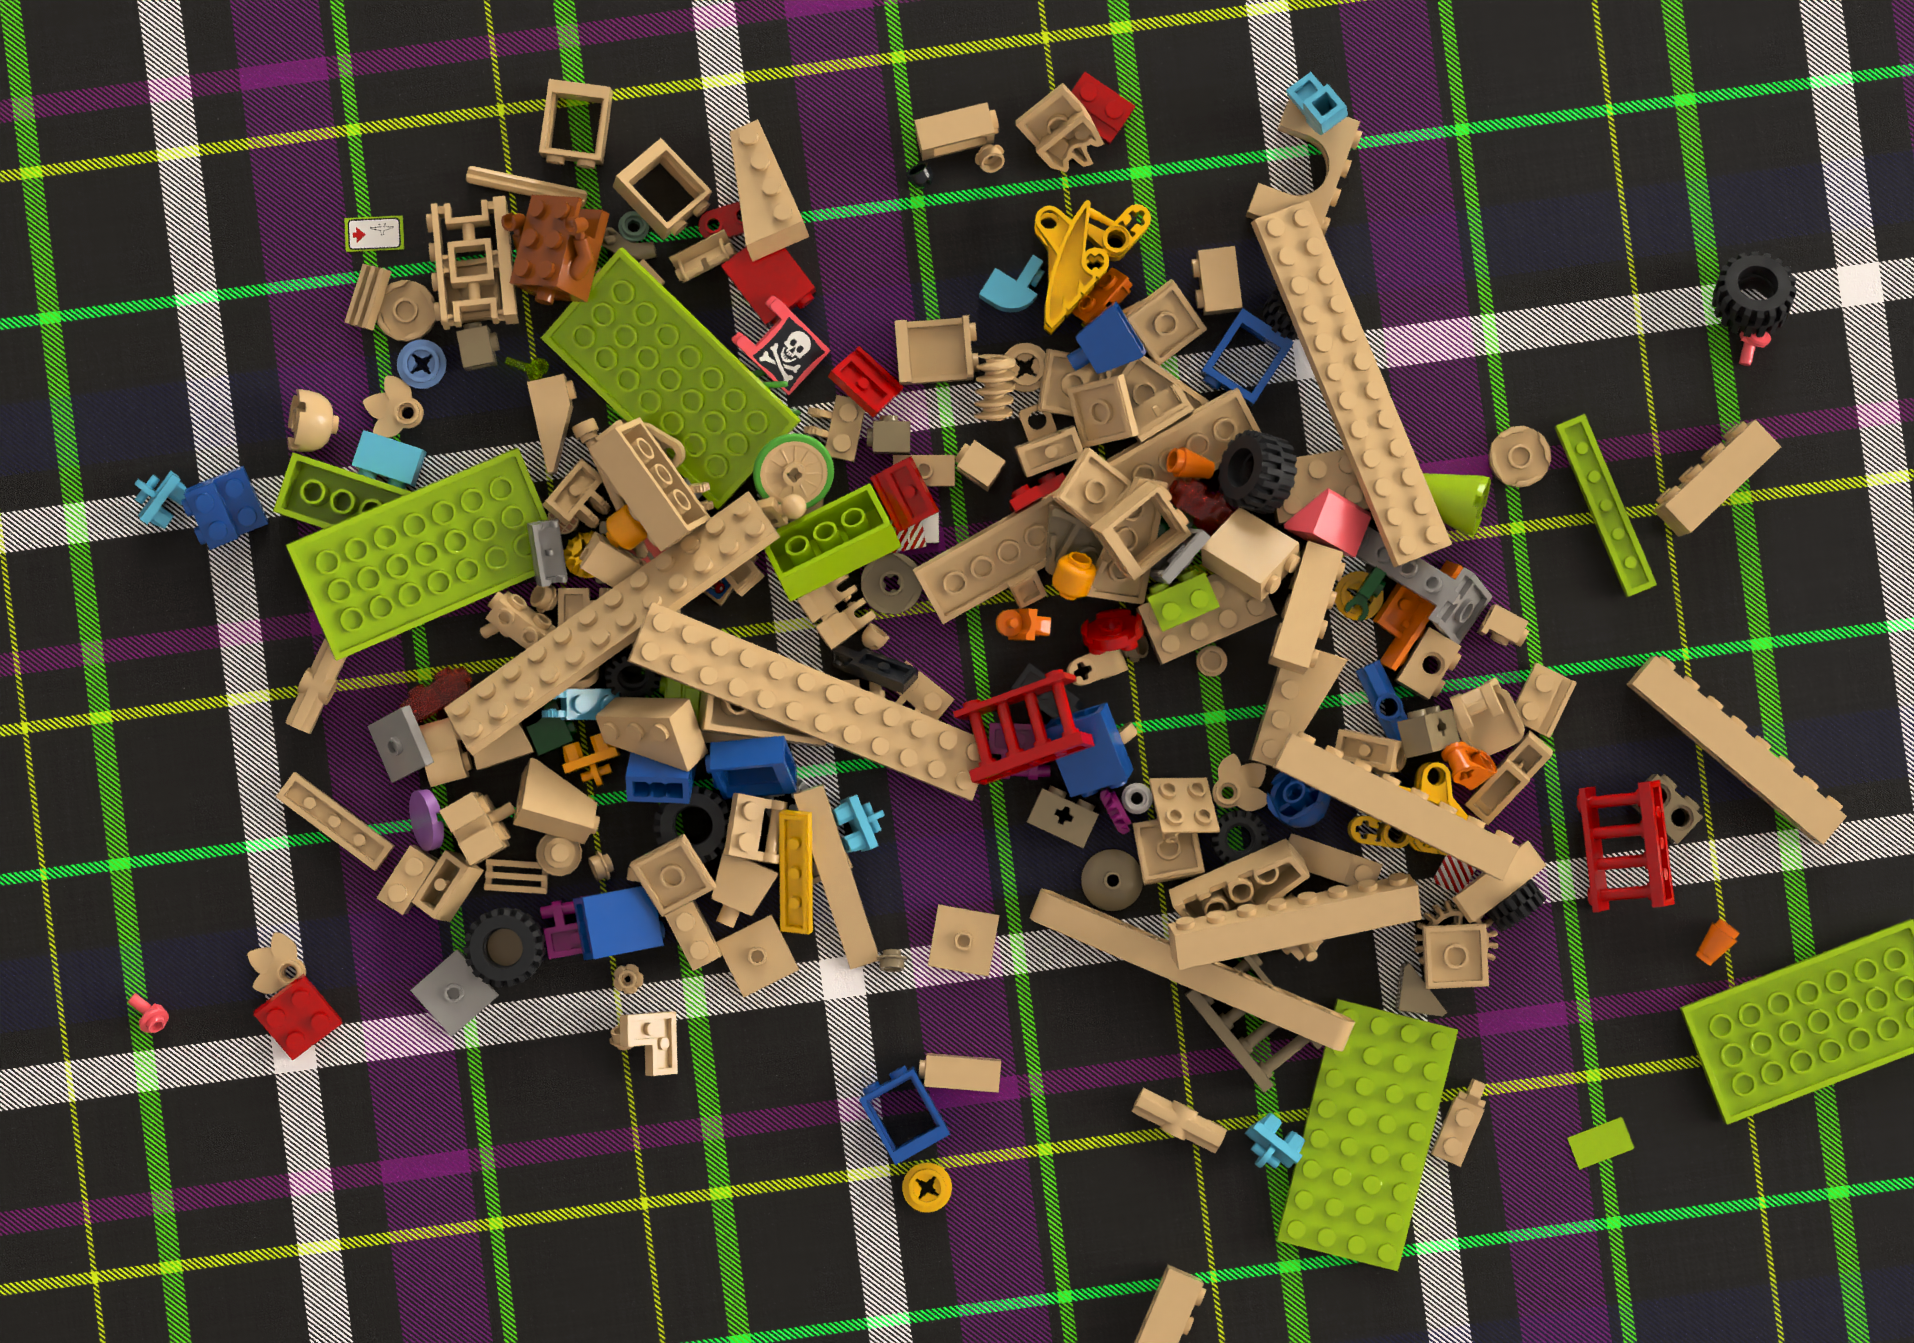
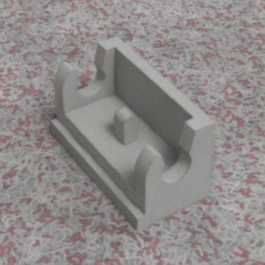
M555 518L527 523L536 584L545 587L550 586L551 583L568 582L559 520Z

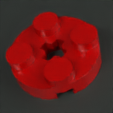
M1110 609L1096 614L1097 620L1089 624L1087 619L1081 626L1083 643L1089 648V653L1093 655H1100L1106 651L1119 649L1122 651H1132L1138 647L1137 641L1144 634L1141 615L1137 613V616H1133L1128 609Z

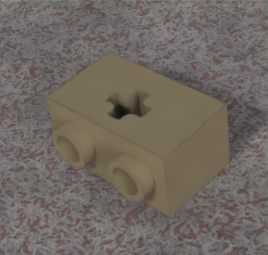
M1439 705L1408 712V719L1397 722L1405 758L1440 751L1452 743L1460 742L1452 709L1441 711Z
M1051 785L1048 791L1041 788L1026 822L1084 848L1099 815L1093 812L1095 806L1079 798L1075 804L1065 799L1066 792ZM1066 806L1070 808L1068 813L1073 817L1071 822L1065 820L1063 824L1058 823L1059 817L1055 815L1057 809L1063 810Z

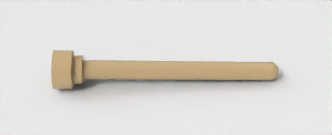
M594 418L585 420L572 427L576 439H580L581 443L586 444L587 448H590L597 442L595 437L598 436L597 431H599V428ZM596 466L617 511L626 502L622 496L614 492L605 472ZM644 541L633 548L638 558L643 559L647 557L648 550Z

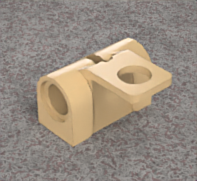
M1038 404L1019 411V417L1028 442L1016 446L1015 450L1026 477L1078 459L1083 452L1075 426L1072 425L1057 431L1051 413L1042 412L1046 417V423L1041 429L1030 427L1028 418L1031 413L1037 411Z
M1348 729L1338 730L1335 748L1344 753L1342 759L1354 763L1355 759L1372 766L1371 773L1375 772L1381 778L1384 773L1390 775L1391 772H1400L1404 768L1407 758H1405L1402 741Z

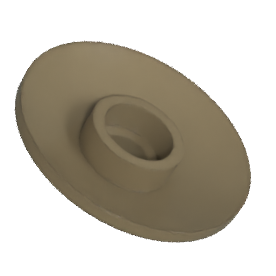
M1107 849L1096 853L1087 861L1082 871L1081 884L1085 896L1093 905L1107 911H1118L1127 908L1136 901L1143 887V879L1140 865L1130 854L1117 849ZM1114 874L1118 877L1119 882L1116 886L1108 885L1107 878L1109 875Z

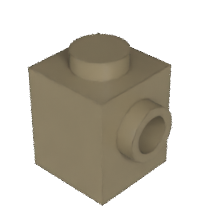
M481 322L463 325L464 330L456 331L462 364L465 370L471 371L498 365L495 351L500 350L496 332L491 333V329L487 325L482 326Z
M894 415L880 416L879 421H873V428H867V447H873V454L910 455V421H898V416Z

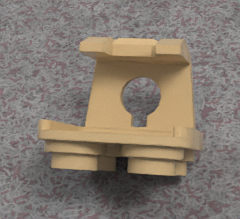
M1496 677L1484 682V684L1471 691L1449 697L1454 708L1453 714L1456 727L1462 742L1478 750H1483L1490 756L1517 744L1523 738L1525 728L1510 693L1505 689H1501Z

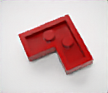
M1053 471L1038 480L1040 486L1037 487L1036 485L1030 489L1028 484L1012 492L1011 497L1013 499L1008 504L1012 513H1017L1022 508L1024 509L1033 504L1034 501H1038L1056 491L1066 478L1064 473L1062 472L1056 476Z

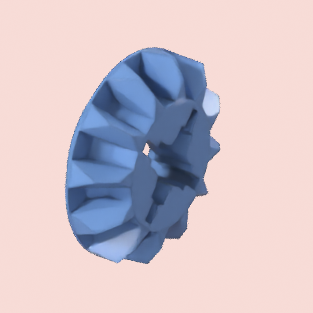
M424 339L415 340L405 345L400 351L397 359V370L402 380L409 386L418 389H428L439 384L446 373L447 359L442 349L434 342ZM413 355L423 360L427 357L430 358L427 366L430 368L431 374L423 370L415 371L418 364Z

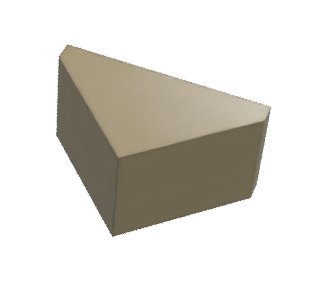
M1404 962L1400 967L1395 1009L1442 1017L1447 1014L1430 989H1425L1424 981L1411 964Z

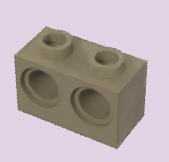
M1651 774L1646 781L1660 780L1667 840L1671 844H1678L1703 818L1697 812L1700 807L1687 795L1682 798L1675 791L1677 785L1668 776L1663 774L1660 777L1658 774ZM1631 805L1637 812L1641 814V807H1638V805ZM1676 809H1681L1685 815V820L1680 826L1674 825L1671 820V815Z

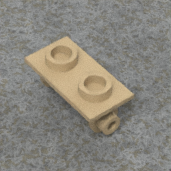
M723 229L670 256L669 259L676 269L675 273L679 281L684 283L726 262L737 254V251Z

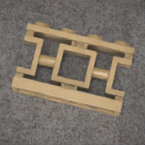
M505 196L493 197V201L481 200L482 215L453 218L450 203H446L444 206H438L437 203L431 204V214H426L428 233L433 232L434 243H429L430 261L436 262L437 272L431 273L433 291H438L439 302H434V313L436 321H441L444 330L450 329V326L462 327L461 312L491 309L493 324H498L499 321H505L506 325L519 323L516 289L514 285L509 283L513 271L511 235L509 231L503 228L501 223L502 216L509 214ZM491 213H494L497 250H493L491 238H475L476 227L491 226ZM441 218H445L447 230L462 229L463 241L447 242L448 255H444ZM486 251L488 274L458 277L456 253ZM495 272H500L503 309H498L496 297L481 298L480 286L496 285ZM446 277H450L452 289L468 288L469 300L452 301L453 314H449Z

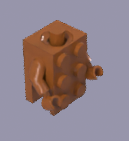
M532 195L526 217L521 213L503 215L501 218L503 228L509 232L514 231L512 239L517 253L509 283L535 296L536 302L545 305H553L554 300L588 302L609 213L599 209H581L583 199L580 197Z

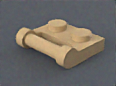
M733 793L724 855L769 864H779L780 855L777 854L779 845V812L783 809L787 810L788 802ZM767 809L771 810L765 852H761L758 849L764 810Z

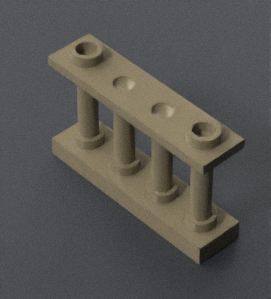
M1257 954L1243 956V960L1233 967L1244 973L1252 969L1260 980L1272 984L1259 968L1263 962ZM1191 988L1184 993L1264 1093L1274 1086L1269 1079L1273 1076L1272 1072L1305 1045L1311 1042L1317 1050L1322 1047L1321 1044L1298 1035L1266 1062L1261 1061L1257 1064L1250 1056L1254 1051L1252 1048L1279 1026L1266 1021L1246 1038L1242 1036L1237 1040L1230 1030L1235 1027L1233 1023L1247 1012L1233 1007L1226 1014L1222 1012L1220 1015H1217L1211 1007L1215 1003L1214 998Z

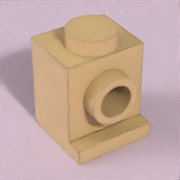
M1494 604L1488 610L1477 633L1486 635L1490 632L1492 633L1490 639L1506 647L1510 643L1521 647L1529 633V630L1525 629L1528 621Z

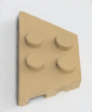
M1145 356L1108 370L1105 374V379L1124 374L1132 409L1174 383L1180 386L1194 409L1209 402V400Z

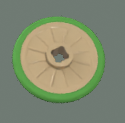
M797 433L785 434L768 442L759 452L753 467L754 484L763 499L774 496L778 503L782 504L786 496L796 494L805 500L806 509L814 506L825 497L834 478L833 461L825 446L813 437ZM792 468H797L799 471L795 477H791L788 474Z

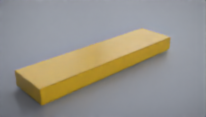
M783 809L779 812L780 931L809 935L813 932L812 812Z

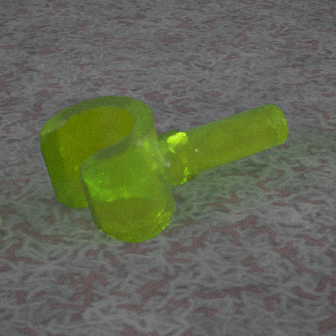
M507 357L505 364L527 372L528 378L531 381L542 379L543 374L547 373L549 367L547 361L541 358L534 359L531 364Z

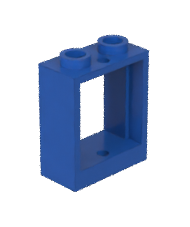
M1242 308L1200 372L1204 376L1202 381L1217 391L1220 387L1226 391L1238 388L1246 404L1252 407L1292 347L1294 341L1288 337H1281L1280 332L1277 331L1275 333L1271 330V326ZM1239 327L1278 351L1252 393L1213 368Z
M784 736L710 743V755L705 757L706 771L708 774H712L713 786L715 789H719L723 800L732 799L733 793L759 797L797 792V765Z
M905 1065L889 1074L891 1080L882 1085L875 1081L863 1088L864 1095L859 1097L860 1103L895 1165L950 1135L946 1123L927 1089L924 1087L922 1080L919 1079L915 1068L912 1067L907 1070ZM911 1079L936 1125L896 1147L871 1101Z

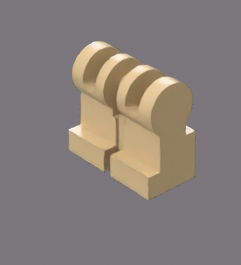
M848 574L797 599V603L812 625L819 620L822 621L815 629L830 651H833L877 617L873 610L860 618L854 615L855 611L867 603L864 597L858 601L850 602L847 605L848 608L841 613L836 609V605L842 601H849L852 597L851 595L858 591L855 585L844 592L837 590V586L849 578Z

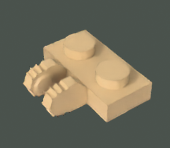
M836 395L833 412L809 407L807 414L814 418L831 420L830 428L827 431L816 426H805L803 433L826 438L825 448L830 453L831 458L854 462L865 411L850 397Z
M582 458L542 504L564 525L576 514L580 521L591 528H596L599 525V519L584 503L588 501L589 505L602 515H607L611 507L604 498L595 492L603 482L599 473Z
M906 660V664L913 666ZM918 671V679L903 694L897 692L901 696L895 703L903 705L907 700L915 707V711L922 712L924 715L939 720L955 699Z

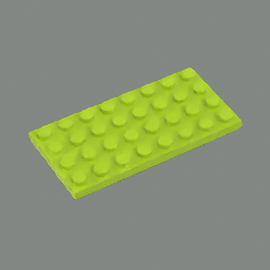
M623 247L616 251L593 278L588 302H572L541 337L552 350L627 422L640 417L643 422L655 426L680 441L685 448L686 454L683 463L676 468L677 471L684 478H687L691 484L709 482L710 490L702 493V495L708 501H713V506L717 510L721 509L753 474L754 463L761 449L774 438L789 434L801 421ZM671 448L667 449L668 457L674 458L675 452Z
M514 448L288 543L286 548L334 659L338 661L535 576L527 523L548 520V517L519 448Z
M1914 919L1898 923L1680 1007L1724 1124H1731L1914 1053Z
M1336 999L1334 1011L1355 1021V1024L1343 1051H1337L1327 1046L1324 1047L1302 1138L1305 1139L1303 1147L1299 1152L1302 1158L1294 1166L1276 1240L1398 1271L1458 1029Z

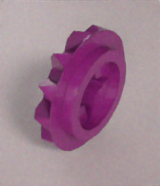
M1108 788L1102 790L1100 798L1118 832L1122 834L1130 832L1128 825L1132 823L1115 791L1110 793Z

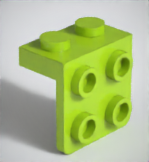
M1191 568L1179 573L1176 576L1178 581L1169 585L1159 582L1148 587L1150 593L1146 594L1145 600L1150 603L1162 632L1220 607L1205 572H1197L1196 569Z

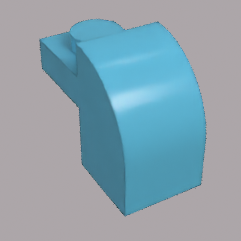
M1312 72L1286 89L1287 96L1305 116L1307 124L1319 135H1323L1348 116L1347 106L1328 84L1323 87Z
M1032 255L1017 281L995 268L979 293V298L1004 312H1018L1026 309L1037 299L1038 294L1029 289L1030 285L1036 287L1045 273L1041 269L1043 260Z

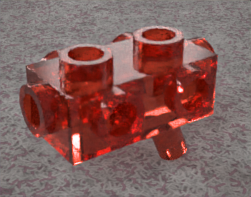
M1182 477L1176 478L1169 488V493L1172 496L1170 501L1175 507L1195 517L1193 523L1211 537L1213 531L1218 530L1236 509L1229 505L1228 502H1225L1223 494H1220V492H1217L1215 495L1207 492L1208 487L1199 480L1192 478L1191 481H1187Z
M464 666L454 670L447 667L435 674L433 677L436 681L427 687L423 683L407 692L409 698L403 701L400 708L410 705L417 723L423 722L444 709L471 689L469 683L473 679Z

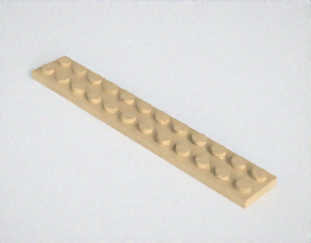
M1307 200L1253 220L1251 224L1393 567H1398L1452 545L1310 201Z
M1236 388L1200 406L1192 413L1185 415L1169 427L1146 439V441L1142 443L1137 442L1105 461L1132 482L1134 477L1168 483L1167 490L1172 495L1201 479L1174 477L1172 473L1167 471V457L1173 448L1185 447L1215 463V470H1217L1222 461L1224 450H1227L1229 442L1234 440L1237 434H1243L1245 430L1261 431L1240 390ZM1057 490L1038 501H1034L1033 504L1024 509L1022 508L1019 512L1011 513L913 569L942 624L1007 589L1009 586L1006 581L1033 567L1036 572L1045 567L1049 507L1052 504L1068 512L1052 499Z
M749 491L681 541L666 549L447 705L444 710L467 750L474 756L634 642L651 602L677 611L780 538Z
M654 602L650 603L628 662L967 801H973L979 784L972 783L969 770L979 767L978 763L981 762L973 734Z

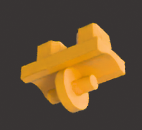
M601 733L590 737L595 751L594 754L584 757L579 741L563 746L566 762L562 765L564 772L571 773L590 766L589 771L580 774L583 782L594 779L598 787L604 785L602 776L611 773L612 769L610 764L598 767L597 763L621 755L618 747L604 742Z

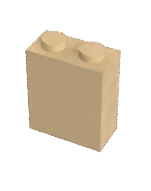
M1238 508L1201 548L1202 566L1261 602L1269 593L1273 594L1276 592L1282 579L1288 573H1293L1301 561L1299 542L1242 508Z

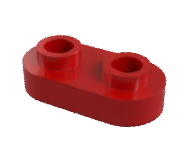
M740 201L705 212L698 224L702 237L706 239L723 229L729 239L743 235V222L738 219V214L741 212ZM710 221H718L720 223L719 228L714 231L708 228Z

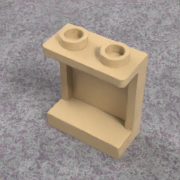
M963 315L961 318L895 321L899 383L901 385L973 380V372H979V369H977V365H979L978 353H972L971 341H977L975 322L969 323V315Z

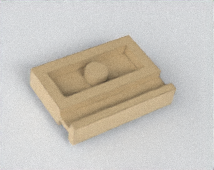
M1535 663L1515 703L1524 727L1550 738L1577 682L1539 663Z

